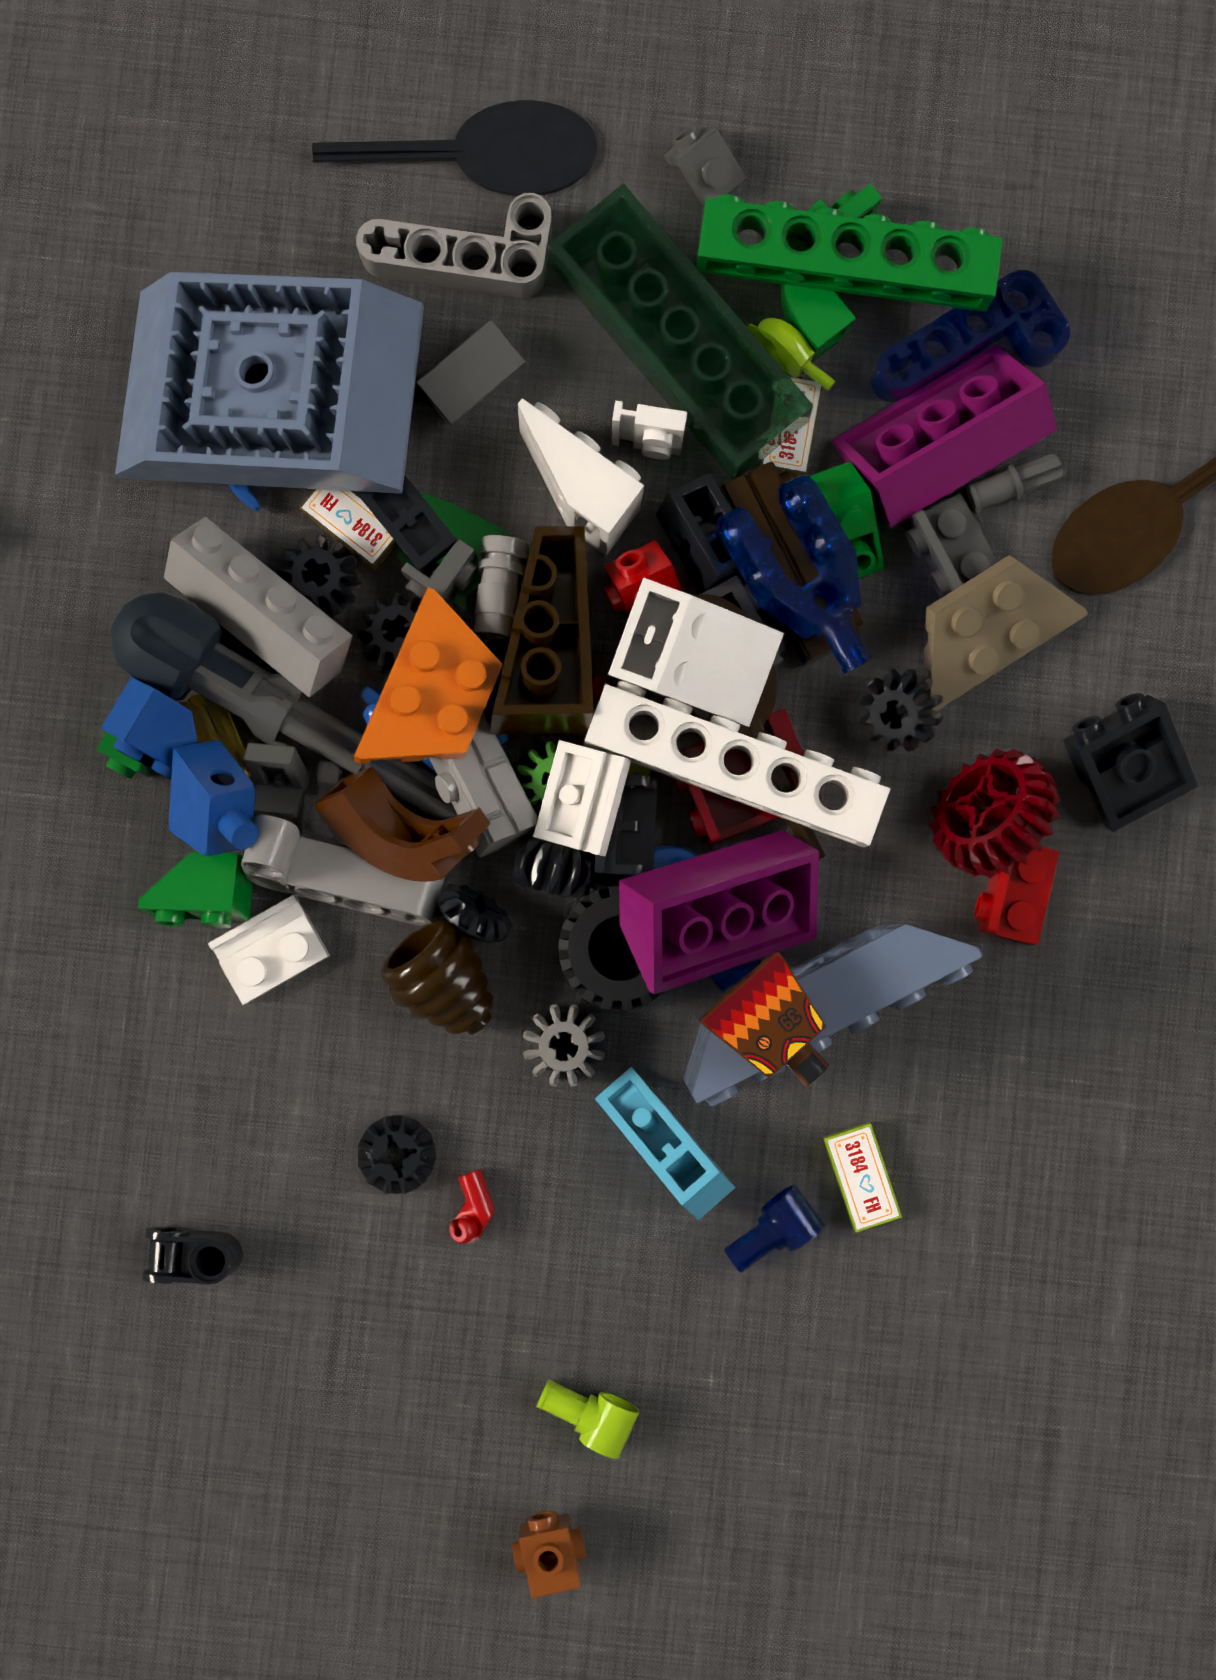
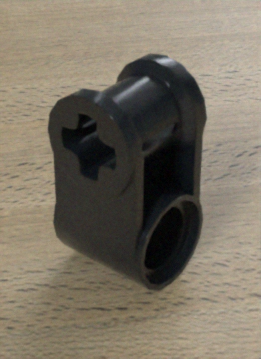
M169 1226L146 1228L145 1237L150 1239L148 1269L143 1271L142 1280L163 1284H217L235 1272L240 1266L243 1257L242 1247L234 1236L224 1232L193 1231L187 1228ZM208 1247H216L222 1251L225 1257V1265L222 1270L214 1269L208 1264L206 1260Z

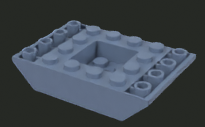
M169 272L140 292L115 476L118 479L402 494L424 311L422 302L363 279ZM255 364L268 365V373L261 382L256 384L245 382V375L250 367Z
M907 924L875 925L797 965L791 970L826 1025L824 1030L810 1041V1044L820 1052L833 1044L829 1038L830 1035L847 1026L851 1034L856 1033L879 1021L880 1019L876 1012L889 1005L890 1007L897 1006L898 1009H902L927 996L923 987L933 982L936 984L944 982L945 985H949L968 976L973 972L970 963L983 957L979 948ZM702 1024L700 1025L683 1078L697 1104L706 1099L709 1106H714L738 1093L735 1084L750 1076L755 1078L757 1082L768 1078ZM785 1066L781 1067L775 1074L784 1070Z

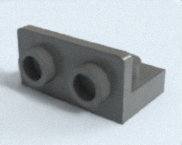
M961 493L925 512L921 510L913 514L907 522L910 529L906 531L907 540L918 557L924 555L932 570V573L929 574L930 583L939 598L944 597L997 563Z

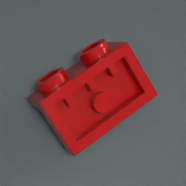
M1041 846L1042 851L1032 850L1027 855V865L1015 862L1010 874L998 870L996 875L989 880L987 893L981 891L977 898L974 910V920L980 921L977 932L1038 946L1060 851Z

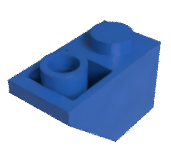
M133 677L128 681L101 727L104 731L117 737L113 745L114 748L139 762L144 754L155 759L151 769L170 780L172 776L173 748L198 743L192 711Z

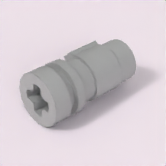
M488 535L482 538L480 557L483 559L478 562V572L482 575L481 582L478 584L474 612L476 617L474 633L477 636L483 635L485 640L510 641L515 612L520 597L519 584L520 580L524 578L526 569L523 564L527 563L530 546L526 541L503 535Z

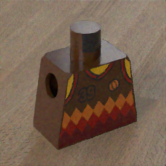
M772 952L698 1019L705 1028L768 1078L786 1065L806 1087L822 1075L830 1066L810 1044V1041L822 1032L826 1025L779 952Z

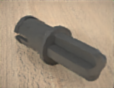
M1048 454L1016 467L1012 464L1005 465L1003 472L974 483L966 484L965 493L972 511L977 514L984 509L1011 499L1017 502L1022 501L1024 494L1060 481L1064 477L1062 463L1055 454Z

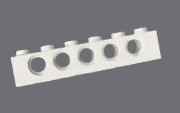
M618 681L615 688L605 684L584 740L585 746L632 759L631 762L860 847L870 846L891 789L879 784L881 776L857 767H853L851 773L833 768L834 759L815 751L806 750L804 756L785 750L786 741L769 734L759 732L757 739L738 733L740 725L723 717L712 715L710 722L691 715L693 710L691 706L670 698H665L663 705L645 699L646 690L636 685ZM639 715L652 717L658 725L657 734L649 740L635 738L629 730V724L632 719ZM685 732L697 733L704 741V752L695 758L683 756L677 749V738ZM732 749L745 751L751 760L749 772L744 775L730 773L724 765L725 753ZM787 766L796 773L798 782L794 791L784 793L778 791L773 786L771 774L774 768ZM833 783L841 788L844 794V802L840 809L829 810L821 804L819 790L823 784Z

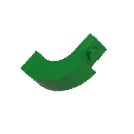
M870 183L858 193L854 189L849 190L834 203L832 208L842 212L843 216L863 218L866 215L877 214L882 197ZM820 198L807 211L813 212L815 209L828 207ZM794 236L790 238L789 246L796 251L803 252L811 248L809 241L803 237ZM780 284V298L785 320L799 330L815 352L812 362L851 332L856 317L835 291Z

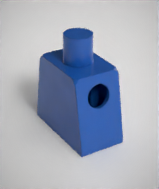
M219 740L174 747L168 830L204 856H213L250 848L258 839L259 829L253 823L255 788L249 777Z

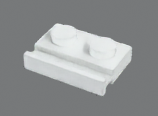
M615 400L612 418V445L619 446L620 439L633 441V448L642 449V455L653 459L665 460L669 459L671 454L680 455L687 412L641 404L637 405V411L623 409V402Z
M559 740L533 837L592 854L606 856L632 759Z
M295 895L288 897L208 943L211 950L216 954L221 968L242 1005L248 1004L330 957L325 945Z

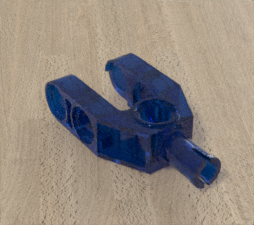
M802 474L779 486L778 499L785 516L819 573L804 586H797L794 580L788 581L770 550V547L773 545L768 536L765 538L762 536L752 517L740 506L718 518V531L726 549L760 608L805 640L814 635H817L818 638L823 636L841 666V671L843 674H847L852 669H856L872 659L849 621L853 618L851 614L861 607L856 551L818 485L810 476ZM814 593L819 594L825 599L828 606L827 610L817 605Z

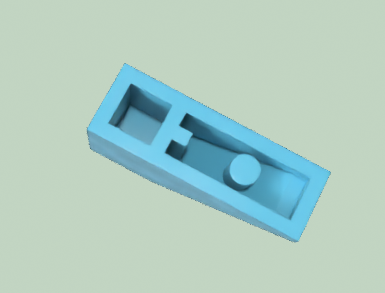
M632 1067L595 1098L678 1202L696 1219L702 1218L736 1188Z

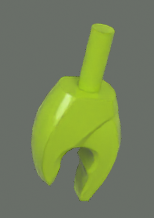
M769 317L762 320L758 326L751 323L743 330V335L754 351L772 368L781 372H787L794 378H798L805 372L828 391L836 383L835 380L811 362L815 354L814 350L803 334L791 324L781 319Z

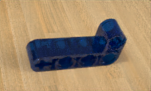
M1017 270L997 281L996 296L986 312L953 308L888 348L881 354L871 375V387L880 399L887 402H897L1007 336L1019 357L1026 364L1032 367H1044L1051 364L1067 345L1070 339L1069 323L1042 280L1031 271ZM1017 291L1022 293L1026 297L1028 306L1018 307L1013 305L1009 301L1007 292ZM969 316L982 318L987 325V331L976 332L968 326L966 318ZM1043 331L1052 338L1053 347L1045 348L1040 346L1035 341L1033 332ZM929 341L941 343L946 348L947 356L936 358L930 355L926 350L925 343ZM911 359L913 365L907 369L902 380L898 376L889 378L886 375L889 369L896 373L907 367Z

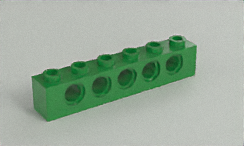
M724 194L717 196L716 199L706 197L696 273L986 312L996 296L1003 237L990 236L988 231L981 228H965L960 232L941 229L940 225L929 221H917L911 225L892 223L889 217L878 214L866 215L863 218L843 216L839 210L833 208H818L813 212L796 210L791 204L781 201H770L765 203V205L745 203V200L739 196ZM744 230H754L761 235L763 240L758 244L748 245L739 239L738 234ZM794 236H800L809 241L811 248L803 252L796 251L788 245L787 240ZM841 243L853 244L859 250L860 255L855 258H846L837 251L836 246ZM892 249L900 250L907 256L909 262L904 265L894 264L889 261L885 252ZM938 256L951 258L955 262L957 270L948 272L940 269L935 262V258Z

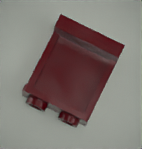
M783 708L771 713L768 720L762 725L766 734L786 741L785 750L804 756L786 709ZM701 743L686 750H679V752L685 757L695 758L704 752L705 746L704 743ZM732 749L724 755V765L730 773L744 775L749 772L751 760L745 751ZM782 766L793 790H795L798 782L796 773L791 768ZM673 778L679 794L688 791L694 809L688 811L687 814L696 837L699 839L706 836L709 845L779 818V816Z

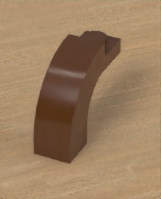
M372 766L342 778L314 804L332 831L359 857L388 874L419 882L443 879L463 857L478 847L479 842L476 838L491 824L480 807L445 820H430L418 816L396 800Z

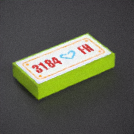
M866 1122L824 1136L823 1140L854 1232L857 1233L902 1218L871 1123Z

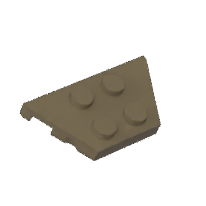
M1010 555L926 607L925 630L928 633V641L924 647L923 666L928 669V678L933 679L932 687L927 690L929 696L941 695L943 697V702L932 709L938 711L1088 615L1087 610Z

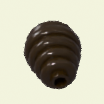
M434 920L418 928L406 937L384 962L381 974L385 984L389 986L392 999L400 1007L409 1008L415 1017L428 1018L429 1023L434 1026H445L447 1032L451 1034H460L467 1031L470 1035L482 1030L491 1020L492 1015L489 1013V1010L493 1004V995L487 989L488 979L484 972L481 971L482 961L474 951V944L470 937L455 930L447 920Z

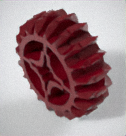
M996 748L990 757L979 752L976 762L972 765L963 762L962 772L956 777L948 776L950 780L948 788L937 791L941 802L930 808L935 818L928 825L934 835L932 841L936 844V848L945 856V860L953 867L963 870L966 874H971L974 877L981 874L992 879L998 870L1010 874L1015 862L1027 865V855L1032 850L1042 851L1039 842L1043 837L1054 835L1049 823L1061 817L1056 805L1062 799L1055 789L1057 784L1053 781L1054 778L1037 759L1031 758L1028 754L1024 755L1014 748L1008 752ZM1017 788H1019L1018 795H1016Z

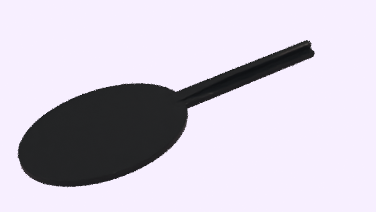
M517 100L496 104L479 111L462 125L455 140L312 143L313 163L456 160L462 172L470 180L490 191L511 196H519L523 193L545 195L565 189L586 175L596 158L597 141L588 123L573 111L544 101Z

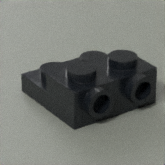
M1134 693L1121 698L1115 704L1117 711L1103 719L1099 716H1091L1078 721L1072 727L1074 734L1063 739L1079 780L1088 786L1104 826L1112 832L1198 787L1166 704L1150 695L1144 696L1142 693Z

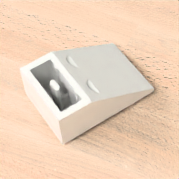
M522 398L518 403L520 434L566 525L585 526V541L607 556L640 511L644 485L639 482L641 479L640 475L625 462L617 460L614 464L599 453L601 450L599 445L586 434L577 431L573 435L559 425L561 420L557 414L544 404L537 402L533 406Z
M643 578L608 675L749 727L784 633L690 594Z

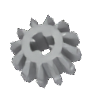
M558 1004L551 1005L550 1013L554 1021L551 1024L548 1023L543 1015L537 1013L533 1017V1021L544 1032L540 1034L532 1030H526L523 1038L527 1041L539 1043V1047L530 1048L523 1052V1057L526 1060L539 1056L542 1058V1061L533 1069V1075L535 1077L542 1075L549 1066L554 1069L549 1079V1084L554 1087L559 1083L561 1071H567V1079L571 1087L577 1086L578 1077L575 1068L578 1066L586 1076L592 1077L595 1074V1070L585 1060L586 1056L595 1060H603L605 1056L604 1051L589 1047V1043L604 1040V1032L596 1031L588 1035L585 1032L595 1022L596 1017L593 1014H589L580 1025L574 1022L579 1011V1006L575 1004L570 1006L567 1020L561 1019V1011ZM560 1032L572 1034L571 1042L578 1045V1050L574 1055L570 1051L568 1052V1058L556 1056L557 1048L550 1045V1040L554 1035L558 1039L561 1037Z

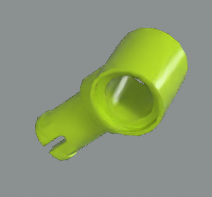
M548 1379L536 1406L575 1425L574 1431L581 1434L579 1437L581 1443L589 1449L612 1459L620 1458L640 1413L639 1409L633 1404L613 1394L600 1392L598 1397L591 1394L587 1398Z

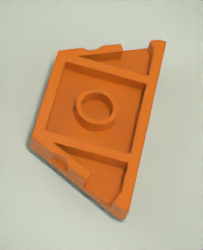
M430 587L426 589L356 750L354 762L358 764H370V760L401 759V762L422 761L426 757H437L441 760L465 758L499 678L503 664L446 601Z

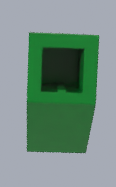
M851 461L805 477L814 522L826 554L835 563L841 577V582L838 584L842 585L885 569L871 490Z
M190 852L139 898L138 909L154 917V923L161 926L183 927L185 920H201V925L206 927L230 928L231 921H249L253 883L248 881L241 866L243 856L239 853L204 856L199 852Z

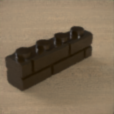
M772 461L721 486V492L759 555L753 566L804 667L855 642L861 636L858 627L863 625L861 615L851 599L843 601L836 587V584L841 582L838 569L830 556L822 559L814 541L819 539L817 528L808 513L800 516L792 498L797 496V490L786 470L778 472Z

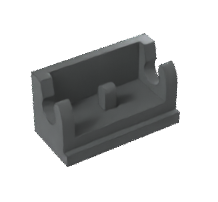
M490 320L416 383L415 389L446 424L453 425L460 417L525 364V360L495 323Z

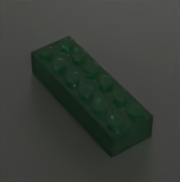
M624 183L548 244L551 267L673 410L687 412L685 425L732 480L745 475L809 422L813 404Z

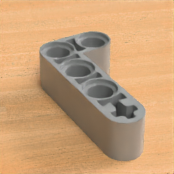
M523 193L517 196L511 202L508 209L504 237L385 219H372L359 228L356 235V246L365 269L371 275L379 278L521 299L531 298L543 289L546 280L552 241L551 208L541 195ZM526 216H535L543 221L534 230H526L518 225L521 219ZM380 243L388 245V247H382L380 254H373V251L379 249ZM427 248L440 252L439 257L431 263H422L416 259L417 255ZM404 253H405V257H406V258H405V259H401V258H400V255H404ZM473 255H480L488 260L487 264L479 270H470L464 266V262ZM520 262L530 263L536 268L527 277L515 276L511 269Z
M269 815L255 816L254 824L259 829V836L250 848L245 849L241 862L246 878L253 884L270 890L419 926L431 923L434 920L438 897L441 894L445 877L441 880L429 882L402 879L376 868L349 848L301 837L298 827L289 821Z

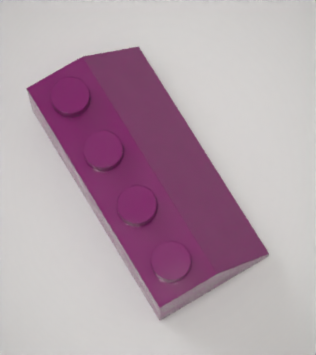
M995 344L831 441L842 462L847 463L851 461L871 490L874 511L892 527L912 517L913 514L943 496L953 493L957 488L984 472L994 469L998 464L1025 448L1035 445L1039 440L1058 429L1046 383Z
M781 830L619 880L620 927L648 990L655 995L763 958L772 952H780L817 939L819 851Z

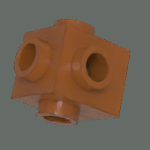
M547 1510L529 1516L527 1518L528 1522L521 1523L519 1541L512 1542V1551L517 1573L526 1572L531 1599L581 1588L582 1571L579 1560L587 1558L581 1527L572 1529L569 1513L557 1515L556 1511Z

